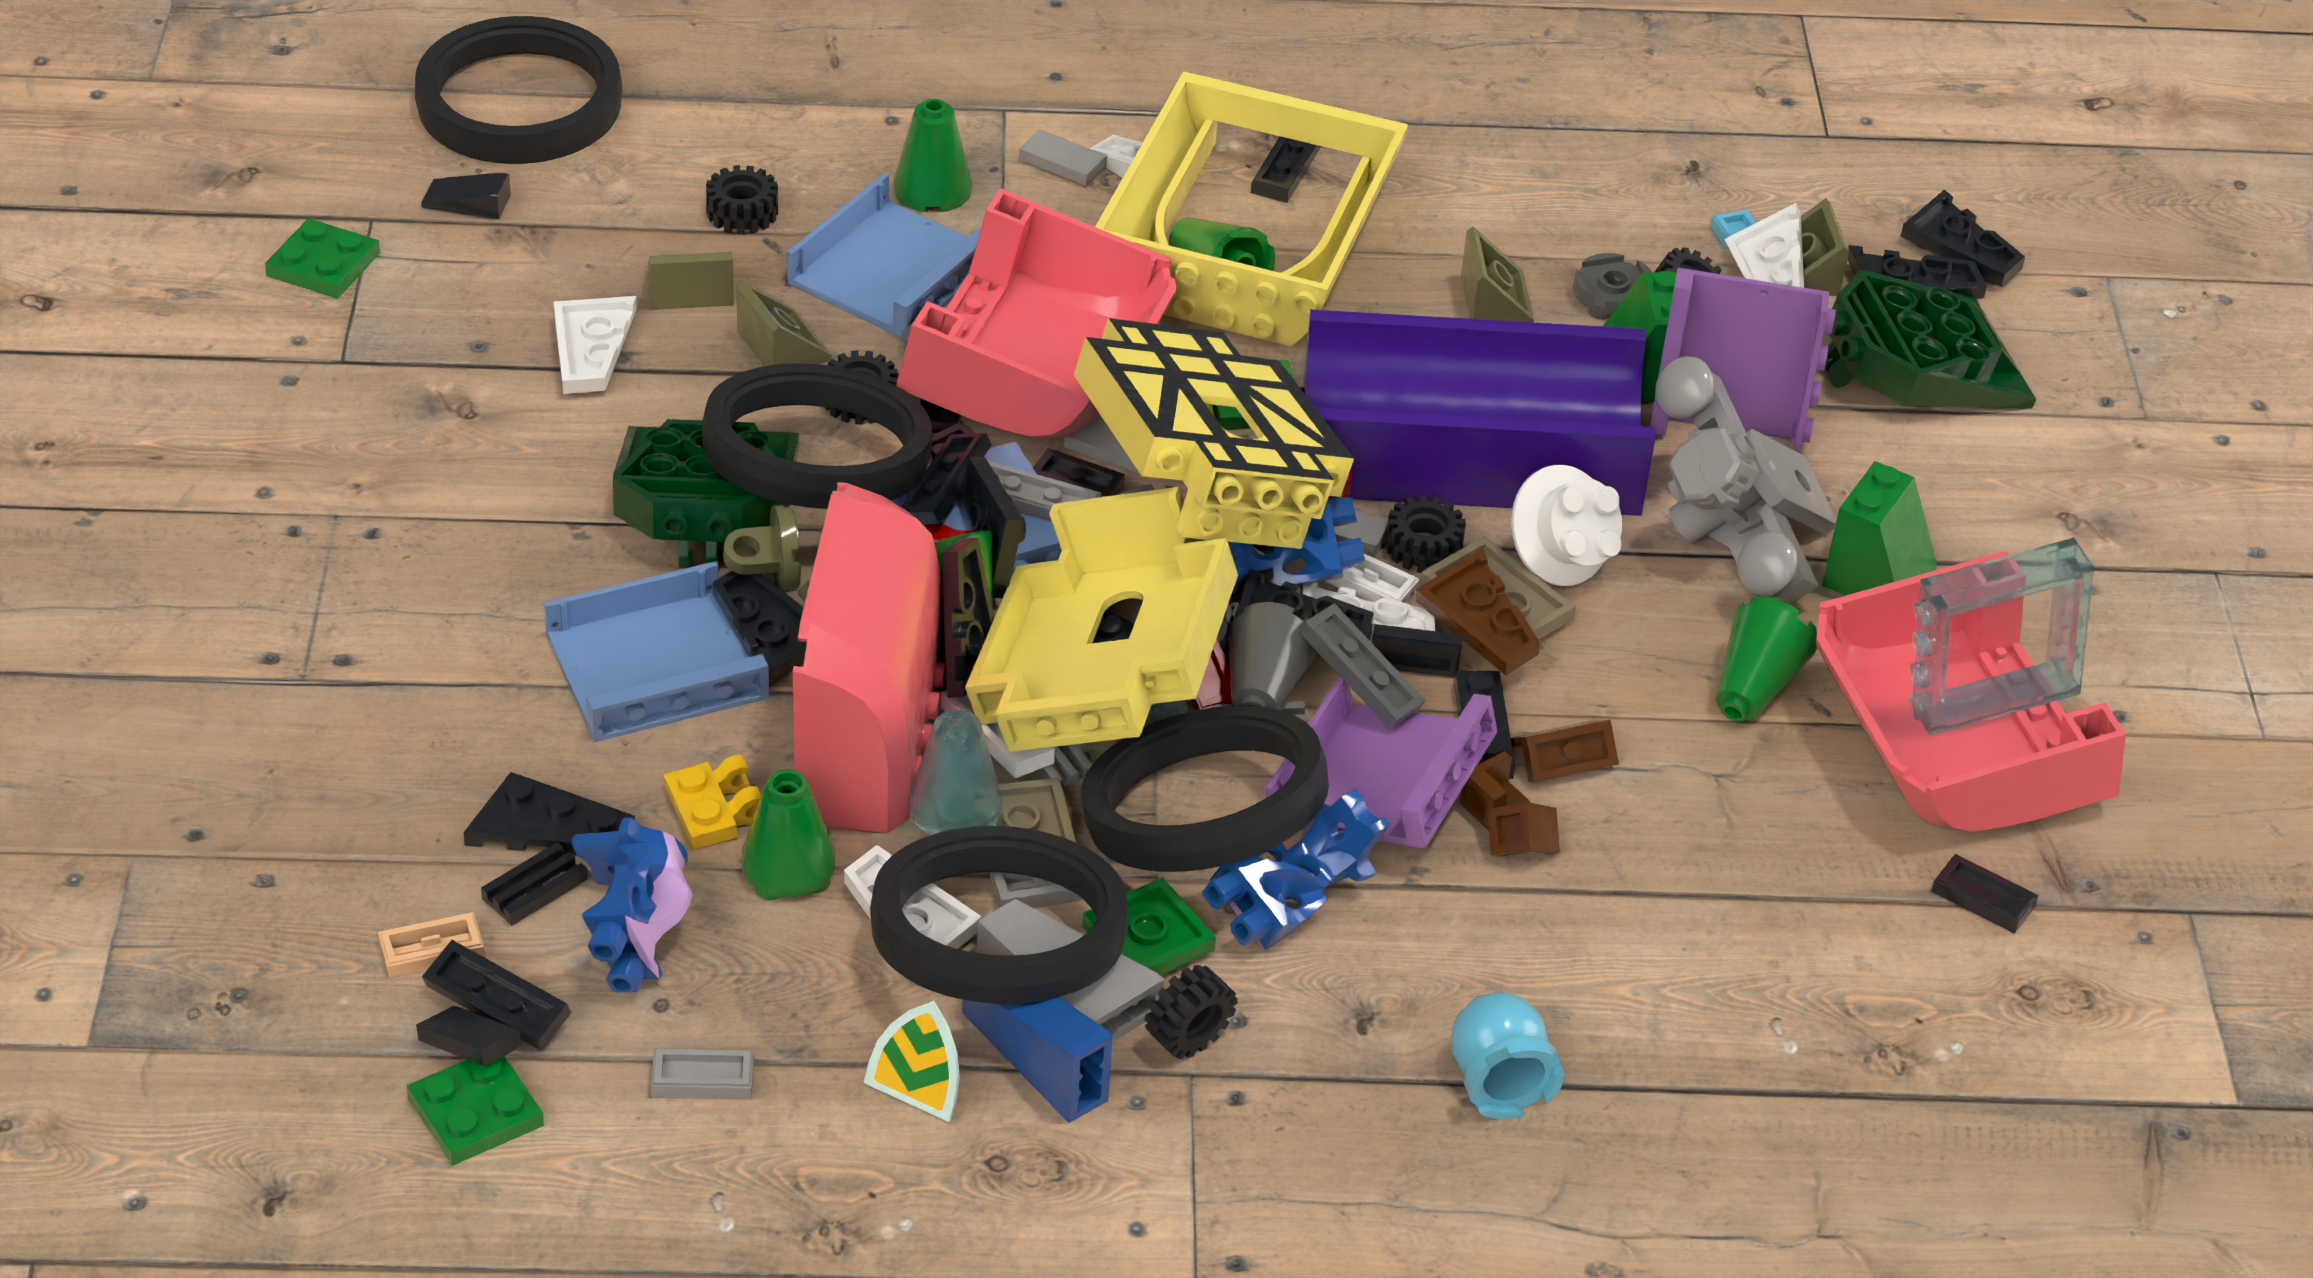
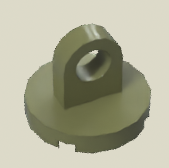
M774 505L770 511L769 526L742 528L730 533L724 542L723 559L726 566L738 574L773 573L776 586L784 592L797 591L801 579V565H799V561L795 562V553H797L800 541L794 510L788 507V505ZM740 546H749L754 548L757 554L752 557H742L734 550Z

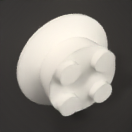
M1567 465L1544 467L1528 477L1516 495L1511 516L1514 544L1525 566L1542 581L1555 586H1573L1591 578L1600 569L1604 561L1610 556L1617 555L1621 549L1622 516L1617 491L1592 479L1583 471Z

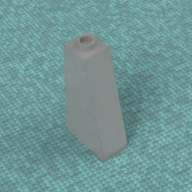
M1014 899L998 909L990 910L983 918L978 920L977 953L988 955L1041 953L1066 946L1078 940L1084 934ZM1121 954L1115 965L1099 980L1079 991L1059 998L1107 1029L1113 1035V1042L1146 1022L1145 1015L1151 1012L1148 1007L1152 1000L1160 998L1157 992L1162 987L1164 988L1165 979L1158 973Z

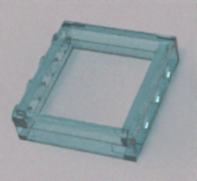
M2075 537L1920 579L1919 603L1914 604L1915 614L1918 619L1917 631L1912 634L1915 663L1910 665L1913 694H1910L1908 699L1913 706L1914 719L1922 721L1930 736L2081 694L2094 567ZM2053 589L2045 663L1946 690L1951 616Z

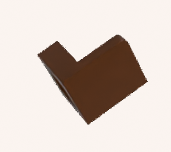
M1505 751L1477 765L1461 791L1460 805L1488 831L1487 809L1525 802L1530 803L1509 782L1512 757Z
M1525 802L1487 809L1491 855L1502 857L1527 852L1544 854L1560 852L1557 808Z

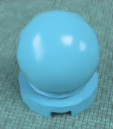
M1499 991L1476 996L1458 1013L1452 1026L1451 1050L1457 1066L1465 1076L1464 1085L1469 1099L1478 1107L1480 1114L1498 1120L1525 1116L1522 1108L1536 1103L1541 1098L1544 1099L1545 1104L1552 1101L1562 1088L1565 1073L1555 1047L1548 1043L1547 1029L1542 1016L1526 999Z

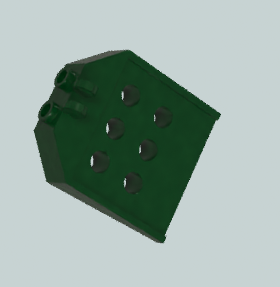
M1859 271L1837 295L1832 309L1836 310L1832 333L1828 334L1832 342L1827 345L1828 353L1824 369L1828 371L1829 380L1837 389L1847 385L1853 380V377L1897 402L1908 406L2033 408L2036 401L2034 394L1974 297L1870 271Z
M667 419L660 427L629 426L613 473L614 515L652 539L679 540V568H690L692 564L691 541H707L704 563L716 561L718 564V542H725L727 536L738 529L769 526L771 507L774 505H788L750 493L720 475L709 463L703 450V420ZM754 422L733 423L732 428L736 434L753 447L771 455L797 462L799 433L759 431Z

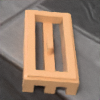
M474 912L378 932L379 945L382 950L384 964H386L388 978L427 970L451 939L485 957L484 944Z

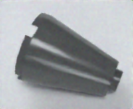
M1274 602L1255 603L1244 608L1243 613L1232 621L1228 634L1232 706H1257L1279 710L1313 662L1317 651L1299 633L1305 622L1293 614L1294 608L1286 604Z

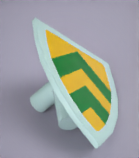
M935 1001L908 1010L887 1027L875 1044L863 1083L950 1122L957 1101L960 1079L958 1055L950 1028Z

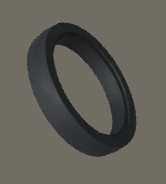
M508 16L465 25L446 34L430 46L423 54L416 69L415 101L424 128L436 141L448 149L481 161L526 164L544 162L571 155L603 137L613 126L619 115L623 85L619 63L615 54L595 34L577 25L556 19L535 16ZM515 53L542 54L570 61L588 72L597 84L594 95L577 111L553 121L521 126L495 125L467 118L453 110L440 95L441 89L449 77L464 66L488 57Z
M778 364L738 373L720 383L708 397L702 421V443L706 458L712 467L736 486L776 502L807 508L828 509L831 494L833 491H837L838 482L848 483L879 494L890 501L910 492L928 466L932 451V425L927 412L918 401L904 390L880 378L859 371L829 365ZM790 405L819 406L847 411L868 418L894 433L903 446L892 456L870 463L847 466L815 465L787 460L755 448L741 439L733 430L732 425L740 417L765 408Z
M1224 706L1191 711L1150 724L1143 728L1140 737L1121 739L1107 749L1092 764L1083 779L1081 786L1083 815L1095 846L1104 855L1117 863L1155 872H1186L1219 867L1265 852L1303 829L1318 814L1327 798L1329 789L1327 760L1314 729L1308 723L1290 713L1257 706ZM1226 751H1257L1284 757L1295 765L1294 772L1289 780L1276 792L1246 809L1224 817L1191 824L1152 825L1128 820L1115 811L1121 796L1134 784L1166 766L1189 758Z
M976 826L952 829L926 836L908 844L893 854L883 864L876 876L870 905L872 936L880 955L895 971L906 979L933 992L961 1000L992 1004H1020L1050 1000L1074 993L1091 985L1109 972L1120 957L1128 928V903L1126 889L1117 872L1104 859L1088 848L1066 838L1033 829L1008 826ZM1002 872L1040 878L1074 892L1089 905L1097 920L1081 938L1054 950L1027 955H988L956 949L930 939L911 925L905 917L902 908L915 892L935 881L970 873Z

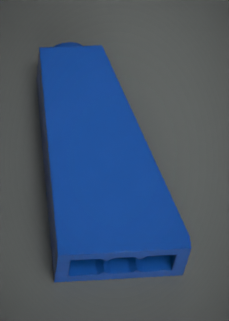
M1059 997L1020 1004H992L963 1000L962 1013L1068 1123L1108 1101L1113 1035L1097 1022Z

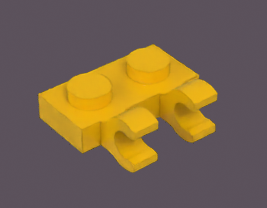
M733 755L726 758L713 771L709 763L704 762L663 774L665 788L693 850L738 838L737 827L751 825L761 793L757 786H750L745 772L749 771L743 755ZM736 793L732 800L726 802L723 795Z

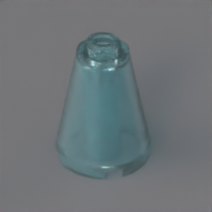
M951 710L944 712L934 722L909 794V807L912 811V818L915 824L929 835L965 827L995 826L1002 814L1003 798L981 722L974 714L967 711Z

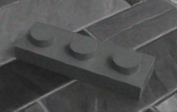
M1335 603L1307 620L1299 630V633L1390 730L1418 712L1426 700Z

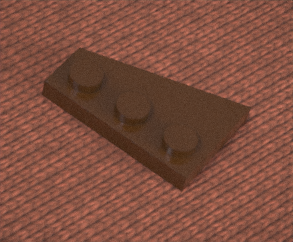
M1482 549L1416 589V602L1453 633L1463 634V641L1504 675H1508L1539 655V640L1518 606L1512 605L1505 594V585L1498 575L1494 576L1488 566V558Z

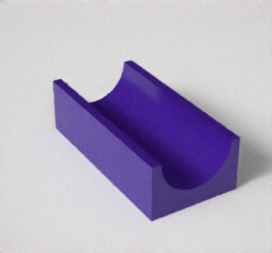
M1310 309L1303 392L1354 458L1350 469L1352 478L1349 498L1405 502V498L1412 497L1415 502H1418L1419 496H1426V500L1429 502H1433L1434 497L1441 498V504H1446L1449 501L1454 505L1513 508L1519 489L1533 473L1552 465H1567L1583 471L1589 477L1605 486L1614 488L1619 496L1621 515L1642 516L1655 444V427L1641 426V385L1646 345L1645 329Z

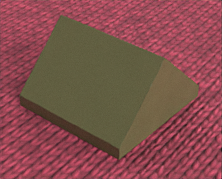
M1825 198L1801 216L1804 288L1827 291L1829 296H1837L1841 291L1849 250L1831 202Z
M1472 226L1466 233L1461 271L1470 319L1534 322L1523 270Z
M732 252L649 256L648 276L652 310L734 305Z
M742 280L736 286L737 332L764 366L796 363L822 364L832 357L831 353L794 308Z

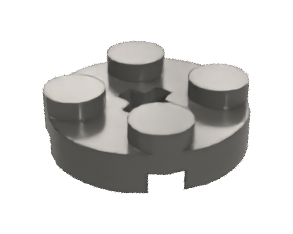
M1602 253L1590 256L1582 262L1581 269L1576 270L1573 284L1574 294L1583 305L1589 308V314L1592 317L1601 320L1608 319L1640 274L1652 272L1650 268L1636 260V266L1624 262L1625 255L1617 253Z

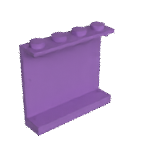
M1677 268L1659 375L1667 364L1677 358L1693 356L1703 360L1709 366L1711 372L1720 377L1746 432L1752 428L1763 435L1792 439L1793 450L1799 453L1801 442L1810 443L1814 418H1808L1807 413L1809 406L1817 407L1821 382L1814 381L1816 370L1824 371L1828 353V346L1821 345L1823 333H1832L1836 310L1828 309L1829 292ZM1655 394L1650 427H1655V434L1666 435L1668 419L1694 423L1691 417L1677 419L1668 416L1658 405Z
M1341 677L1332 690L1326 693L1323 703L1313 718L1307 721L1318 735L1327 760L1329 789L1324 803L1332 806L1340 797L1356 788L1363 796L1368 811L1378 818L1385 817L1391 824L1379 841L1424 849L1497 734L1491 696L1473 694L1458 719L1415 713L1390 730L1368 706L1353 703L1350 686ZM1286 758L1274 776L1268 779L1265 787V798L1280 789L1293 774L1295 765ZM1341 822L1338 823V831L1340 832L1346 829L1345 825Z

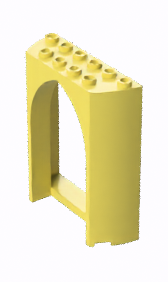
M1183 71L1095 227L1171 259L1169 270L1171 278L1175 279L1176 291L1163 315L1292 346L1308 332L1310 309L1322 310L1402 146L1408 124ZM1217 121L1363 156L1318 245L1301 262L1281 273L1168 245L1165 236L1216 144Z

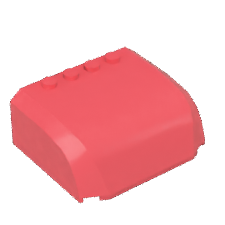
M1000 188L985 211L969 273L949 305L945 309L927 301L913 322L896 386L909 394L969 419L1006 431L1043 439L1071 436L1090 424L1099 414L1074 377L1085 337L1102 339L1108 318L1158 324L1176 291L1175 279L1171 278L1169 270L1171 259Z
M838 482L837 491H833L830 497L799 627L798 641L807 642L803 667H793L794 770L803 774L809 783L826 827L888 834L910 819L916 784H925L928 758L922 756L923 751L931 752L934 724H929V720L938 719L940 693L935 692L936 688H944L946 679V661H942V580L932 534L917 518L884 496Z
M2007 551L1819 604L1816 646L1827 668L1909 807L1925 823L1946 829L1970 832L1996 829L2038 820L2119 796L2126 733L2106 702L2065 713L2020 643L2026 580Z

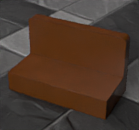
M1611 719L1587 721L1511 737L1512 747L1522 746L1528 782H1537L1619 764Z

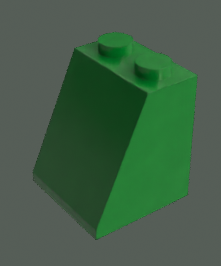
M1677 272L1641 273L1603 325V327L1646 330L1641 402H1654L1656 383L1659 377Z
M1876 461L1873 462L1838 511L1822 586L1845 596L1935 571L1937 567L1915 477Z

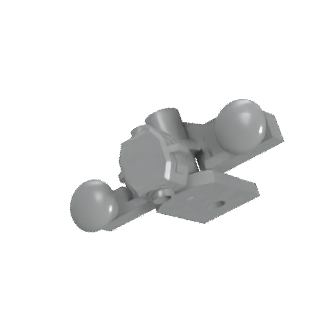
M1683 356L1671 361L1662 370L1656 383L1655 391L1658 405L1670 417L1677 419L1691 417L1697 429L1695 428L1689 432L1688 440L1679 446L1668 464L1673 478L1668 482V486L1678 501L1669 509L1673 524L1679 533L1690 543H1695L1707 535L1729 547L1737 564L1739 579L1742 585L1751 593L1759 596L1775 594L1776 598L1784 602L1794 603L1819 585L1786 516L1825 535L1834 530L1836 525V518L1807 457L1752 428L1746 432L1720 377L1712 373L1709 366L1703 360L1693 356ZM1761 498H1763V500H1761L1760 502H1758L1757 504H1755L1754 506H1752L1751 508H1749L1748 510H1746V508H1748L1749 506H1751L1752 504H1754L1755 502H1757L1758 500H1760Z

